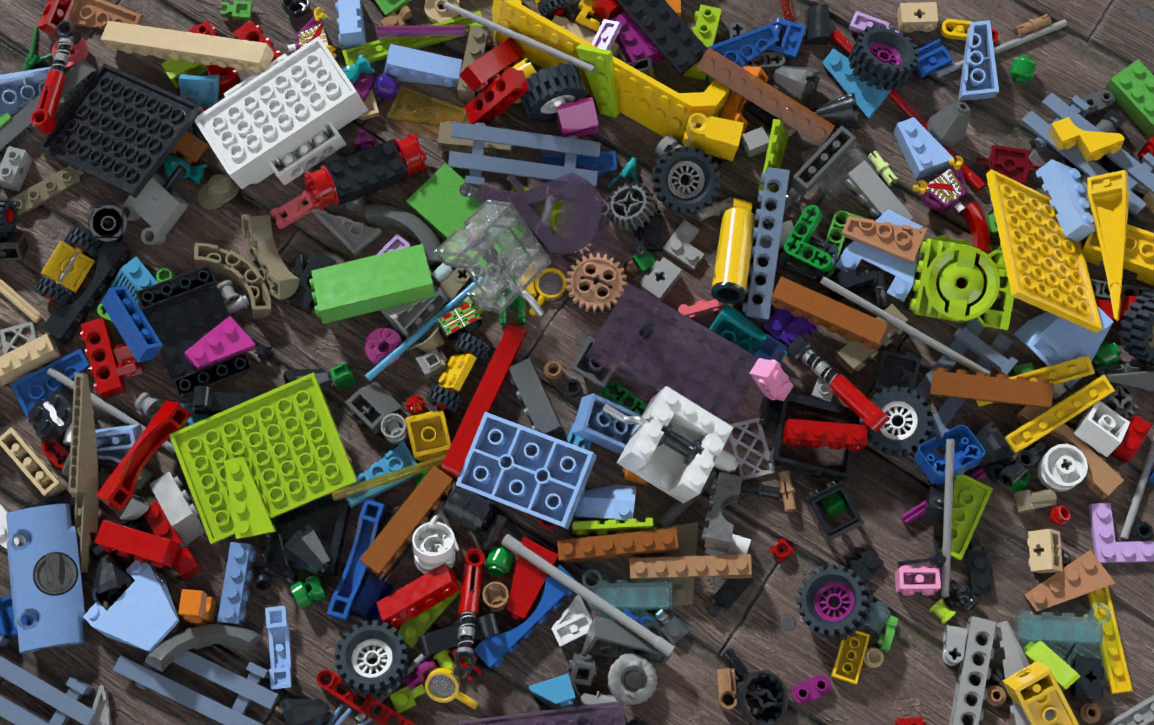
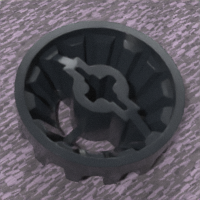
M767 670L752 671L750 674H745L742 677V682H739L736 686L739 693L734 696V699H739V705L736 706V710L742 712L741 719L748 721L749 725L778 724L785 716L788 707L787 690L780 677ZM755 685V689H754V690H752V691H748V690H747V688H748L749 686ZM763 708L761 712L754 714V709Z

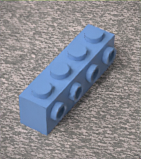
M230 543L217 620L220 624L243 627V621L246 620L247 611L245 608L250 596L249 584L253 578L252 565L256 559V550L251 544Z

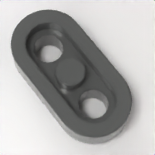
M1103 89L1083 97V101L1092 104L1087 115L1110 108L1115 101L1114 94L1110 90Z

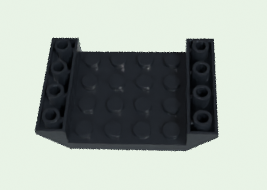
M210 265L135 292L146 319L163 345L159 351L179 398L194 393V387L196 386L210 387L253 370L246 352L196 370L185 357V351L229 317Z

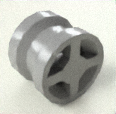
M144 392L137 398L135 407L142 409L143 413L149 416L156 411L160 401L152 398L149 392Z

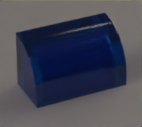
M370 574L351 611L371 622L377 620L380 612L376 602L390 595L394 587Z

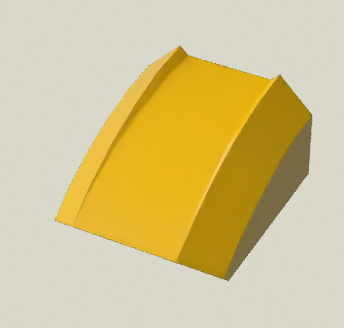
M444 409L405 418L414 459L426 462L446 456L451 446V440Z

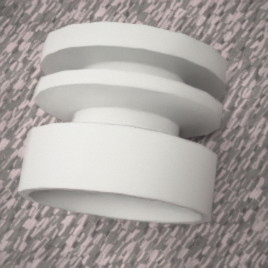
M430 522L417 528L413 534L414 563L423 574L432 571L444 563L452 568L455 563L454 533L446 524L435 522L433 526H430Z

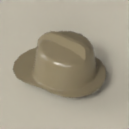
M228 174L213 175L208 183L199 190L198 202L204 209L215 210L234 198L239 191V186Z
M440 324L434 325L407 350L417 347L428 353L444 345L445 341L439 331Z

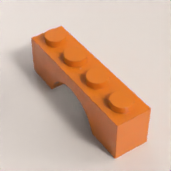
M742 67L767 83L769 77L761 67ZM731 90L720 118L744 123L740 138L742 139V134H744L748 126V122L742 116V109L748 99Z

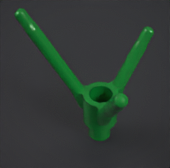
M37 27L34 28L30 51L24 60L26 63L22 67L26 71L30 70L36 63L39 64L53 57L52 53L43 57L33 54L37 38Z

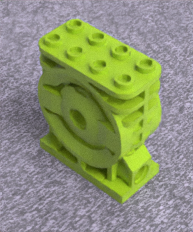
M929 238L921 242L919 247V253L922 254L921 260L917 261L915 272H918L917 280H914L912 291H915L914 299L910 298L908 310H912L914 315L961 322L976 318L981 326L1008 330L1014 297L1010 292L1011 288L1007 277L1003 251L994 250L987 255L982 250L965 244ZM955 251H958L956 262L948 265L942 271L939 278L940 292L949 301L947 312H945V302L938 294L936 279L940 269L947 262L953 260ZM977 256L979 258L978 264L986 274L987 288L981 300L970 306L969 313L965 314L967 304L975 301L981 295L984 287L983 275L979 268L974 265ZM997 268L1006 270L1002 287H1000V276ZM960 277L966 281V285L962 289L956 285V281ZM998 293H1000L999 311L989 309L995 302Z

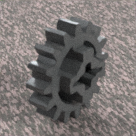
M1110 382L1115 391L1100 401L1123 418L1131 417L1134 414L1133 410L1139 407L1135 404L1140 401L1139 398H1135L1138 392L1131 390L1133 386ZM1128 405V408L1122 411L1124 406Z

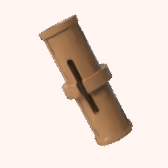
M1048 14L1037 19H1029L1026 23L1014 27L1013 33L1016 38L1036 32L1040 28L1051 25V19L1048 17Z
M779 472L780 495L783 496L784 511H796L794 497L796 491L792 485L791 472Z

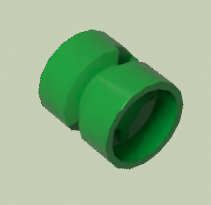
M316 574L306 578L304 583L300 581L291 585L292 593L301 609L312 605L313 600L318 602L327 597L325 588Z

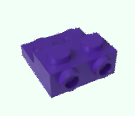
M778 309L762 329L788 348L799 335L803 339L807 334L811 336L817 326L811 324L806 318L792 315L786 309Z

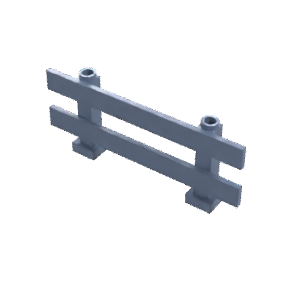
M1053 93L1042 101L1041 104L1058 116L1052 123L1069 117L1073 124L1081 130L1101 132L1084 119L1087 116L1090 105L1077 95L1071 99L1069 106ZM1033 111L1029 112L1021 120L1022 123L1038 135L1034 143L1039 148L1045 147L1047 144L1051 145L1088 177L1108 173L1095 161L1086 162L1076 146L1059 151L1048 133L1051 124L1049 125ZM1121 148L1118 152L1114 154L1108 153L1106 156L1128 172V189L1130 191L1128 209L1137 215L1147 204L1132 191L1139 184H1142L1154 194V157L1147 153L1139 163Z
M453 122L451 137L473 140L471 154L454 151L449 153L448 167L470 169L469 176L465 177L464 187L483 189L485 178H481V171L561 182V188L557 190L556 197L573 202L577 198V190H573L574 184L596 187L598 171L575 168L577 155L599 158L601 142L580 140L576 136H567L566 138L487 127L484 123H475L473 125ZM489 142L564 153L563 166L483 156L484 144Z
M976 318L970 320L964 329L960 326L953 335L956 339L949 346L950 349L961 355L969 349L980 357L976 364L988 371L993 367L999 371L998 374L1007 375L1018 362L1012 356L1009 360L1003 356L1004 352L1012 344V341L1002 333L989 346L977 337L985 326H981ZM943 354L915 388V391L927 400L930 396L932 372L937 371V368H946L950 371L957 361ZM970 370L968 374L976 375L977 373L973 370ZM948 397L933 416L934 429H932V436L928 441L935 437L939 440L945 432L949 431L945 426L967 399ZM896 416L893 419V425L896 427L901 426L904 421L903 418ZM939 447V448H941L944 452H946V449H945V448Z
M176 625L161 642L184 629ZM188 650L183 652L173 662L238 693L239 695L232 709L157 673L158 669L146 662L142 666L120 655L113 668V671L136 681L135 686L144 690L148 687L224 725H263L245 716L251 702L254 701L266 708L272 709L279 695L260 685L263 678L269 679L270 671L256 663L249 662L246 670L250 671L246 679Z
M0 635V646L6 647L10 639ZM0 656L1 677L57 709L50 722L47 723L0 695L1 717L15 725H66L70 717L83 725L90 724L96 711L81 703L80 700L83 695L91 694L92 686L78 678L70 677L66 683L70 688L65 694Z

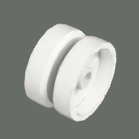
M1058 444L1052 447L1041 457L1037 466V474L1041 483L1048 489H1053L1056 492H1065L1075 487L1084 479L1088 470L1087 459L1083 452L1069 444Z

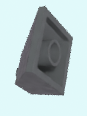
M589 337L570 369L604 389L623 356L594 338Z

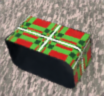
M467 302L438 318L440 327L448 342L456 340L460 333L467 334L482 325V319L471 302Z

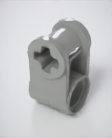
M945 626L942 659L946 665L955 666L963 660L967 641V628ZM951 652H954V655L957 656L954 660L949 655Z

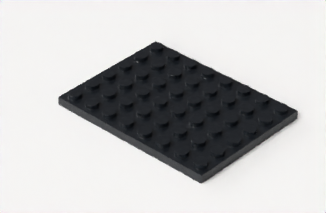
M104 63L58 121L55 130L47 135L38 148L42 152L137 198L203 109L196 103Z

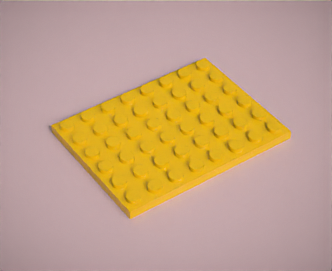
M991 169L986 173L1012 296L1095 333L1103 330L1081 241L1077 242L1065 237L1056 217L1058 212L1050 205V197Z

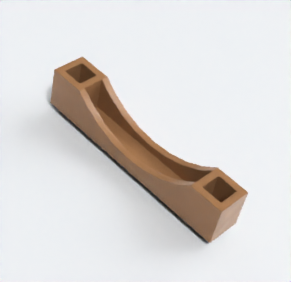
M1025 406L1015 418L1024 425L1048 410V408ZM1062 424L1047 435L1054 437L1063 444L1075 446L1083 452L1088 464L1086 474L1087 486L1102 500L1108 497L1124 481L1121 474L1106 463L1104 457L1096 454L1089 444L1074 434L1075 430Z
M751 554L630 558V579L632 582L697 577L752 578Z

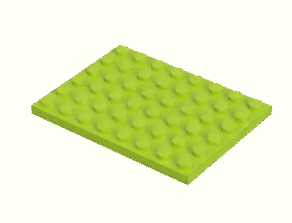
M315 373L308 374L169 434L210 544L235 535L224 460L238 457L246 458L255 479V484L262 495L263 503L270 514V519L358 482Z

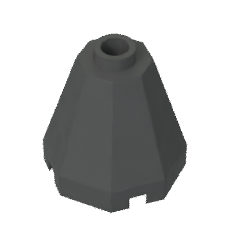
M782 66L776 69L773 79L775 85L785 95L806 106L810 102V100H807L810 95L813 97L820 82V76L817 74H820V71L814 68Z
M957 101L929 118L927 121L928 132L936 137L940 145L954 147L965 138L970 118V108L964 102Z

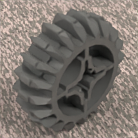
M631 182L629 186L625 183L623 188L618 186L617 192L612 191L613 197H608L609 203H606L608 208L606 213L614 226L619 227L621 230L627 229V231H631L632 227L637 230L639 225L644 227V222H650L649 217L654 216L653 211L656 210V200L653 193L645 185ZM637 197L643 198V201L637 200ZM619 212L625 213V217L620 216Z

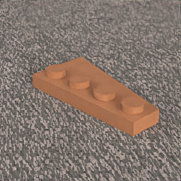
M75 0L67 21H70L74 26L105 29L108 21L140 25L144 17L141 14L104 0Z
M849 216L841 235L913 264L927 228L920 227L918 229L912 228L909 225L899 226L893 225L890 222L880 223L874 222L871 219Z
M1089 550L1064 567L1063 571L1055 573L1023 596L1034 611L1038 612L1115 584V582L1092 551Z

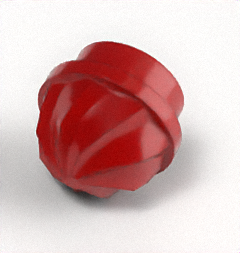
M411 396L406 402V409L413 415L420 414L425 409V402L420 396Z
M1055 506L1049 513L1051 522L1056 525H1064L1070 519V512L1065 506Z

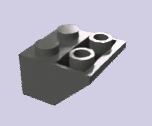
M376 381L360 388L345 402L348 409L374 434L381 429V421L386 415L391 413L397 414L403 408Z

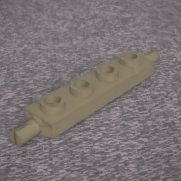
M69 165L14 196L11 200H14V203L17 204V214L21 217L82 182L80 175L84 174V172Z

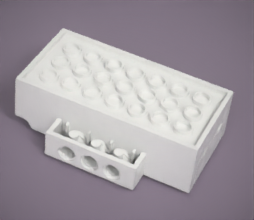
M318 36L291 55L283 54L272 61L267 71L256 72L225 92V98L198 115L195 123L229 176L241 189L250 184H257L273 173L276 174L285 186L347 145L338 130L368 111V109Z

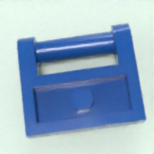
M776 18L773 25L777 35L779 36L782 28H785L786 32L780 47L775 46V43L765 52H779L784 57L795 60L806 26Z

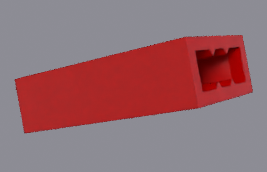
M525 537L522 538L521 543L553 566L556 565L559 560L558 554ZM519 554L507 605V612L510 613L509 617L518 622L520 620L526 621L545 586L546 578L549 576Z

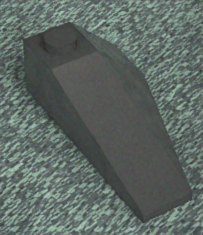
M1128 359L1126 364L1114 363L1097 368L1098 374L1100 376L1105 375L1110 382L1154 391L1153 363L1141 359L1137 361Z
M598 616L594 618L589 626L582 653L589 654L595 661L607 662V659H619L621 655L631 652L647 658L648 662H651L652 665H665L671 655L668 657L657 650L652 644L619 622Z

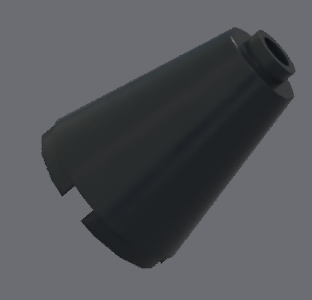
M855 93L847 94L812 109V112L835 125V129H839L841 126L845 129H860Z
M94 204L87 211L89 230L97 239L106 242L114 241L125 232L127 218L118 206L113 204Z

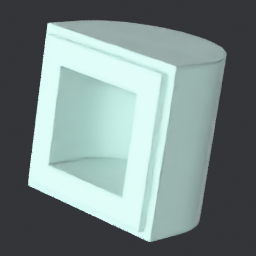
M443 262L432 273V280L440 286L454 270L446 262Z

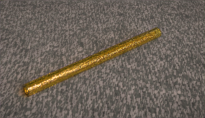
M446 454L332 491L333 500H340L431 470L433 466L440 467Z

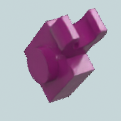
M365 129L357 131L359 137L354 138L358 152L375 145L372 134L366 135Z
M432 658L414 668L415 674L411 673L404 677L410 691L421 683L425 686L428 675L433 670L438 669ZM442 675L434 676L431 679L430 683L440 678Z

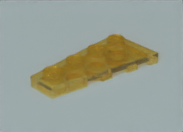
M402 86L387 115V120L440 126V122L445 123L448 121L464 123L467 118L466 110Z

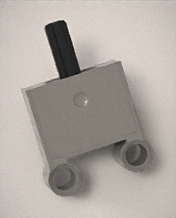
M182 165L176 167L166 182L157 174H154L137 198L129 195L126 201L118 206L126 215L127 221L135 222L142 217L151 226V228H145L141 233V239L145 244L162 245L166 240L168 232L189 206L174 191L187 173V169Z

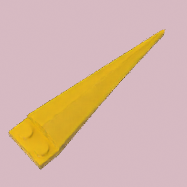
M1126 170L1087 178L1088 197L1105 266L1114 319L1117 322L1119 321L1130 196L1128 172Z

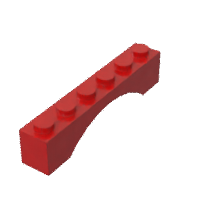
M166 400L101 487L96 497L107 506L121 511L132 497L137 479L148 460L170 438L169 434L182 429L191 414L179 403Z

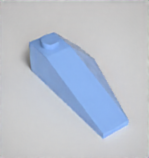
M47 67L0 75V117L6 113L9 115L16 114L42 93L47 73L52 68Z

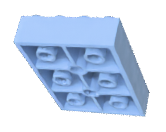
M485 412L456 486L569 529L597 455L594 452Z

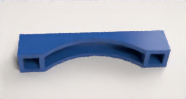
M365 499L349 559L327 611L330 617L350 622L367 571V567L361 564L360 558L379 535L381 523H383L387 512L386 506L382 503Z
M561 565L558 567L559 570L574 579ZM549 575L546 578L542 599L533 614L524 623L511 631L486 637L473 651L491 670L494 667L496 669L499 668L505 661L504 657L508 653L513 654L519 648L518 643L523 638L527 640L534 633L532 629L537 624L541 626L549 618L547 615L552 610L554 612L558 610L563 604L561 601L566 596L571 597L575 592Z

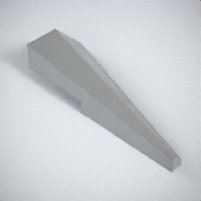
M1008 621L997 623V627H1000L1003 640L1000 641V647H1004L1006 659L1003 660V667L1006 679L1030 664ZM1012 699L1013 706H1010V711L1015 715L1016 725H1030L1021 706ZM1053 709L1046 711L1045 719L1052 718L1054 714Z

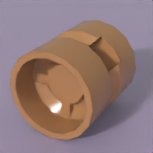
M500 582L487 584L483 590V600L486 606L495 612L506 609L510 596L507 587Z

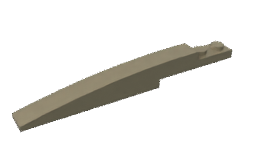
M75 373L68 488L69 492L76 493L74 526L77 536L80 573L88 572L90 565L89 547L91 546L90 533L98 531V497H96L98 493L97 445L88 375L85 373Z

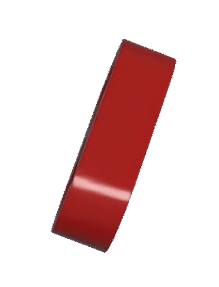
M45 440L41 446L42 452L62 470L64 464L59 457L67 458L69 452L58 441ZM53 445L57 452L53 453L48 446Z

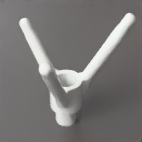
M441 501L440 507L429 520V525L433 526L435 522H443L450 527L448 519L443 514L446 502ZM455 539V550L458 552L460 549Z

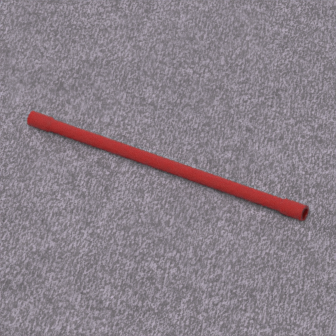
M836 29L830 37L849 55L853 46ZM891 88L892 91L888 97L909 119L914 117L928 131L927 123ZM941 145L954 158L956 164L957 155L950 147ZM963 162L960 167L963 169L966 181L977 192L980 191L986 184Z

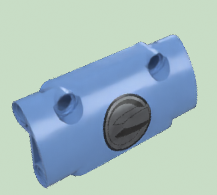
M70 504L45 505L7 513V553L14 625L18 632L19 653H30L42 648L84 643L82 621H84L85 610L75 526L72 525ZM14 538L20 539L22 546H17L14 543ZM22 617H27L30 620L29 626L22 623Z

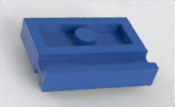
M938 39L918 49L919 60L914 69L922 78L951 64L953 58L945 46L941 44V40Z

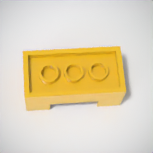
M1127 224L1123 269L1137 273L1136 280L1153 286L1154 233ZM1095 230L1088 236L1083 252L1086 262L1099 266L1100 262L1103 261L1097 230Z

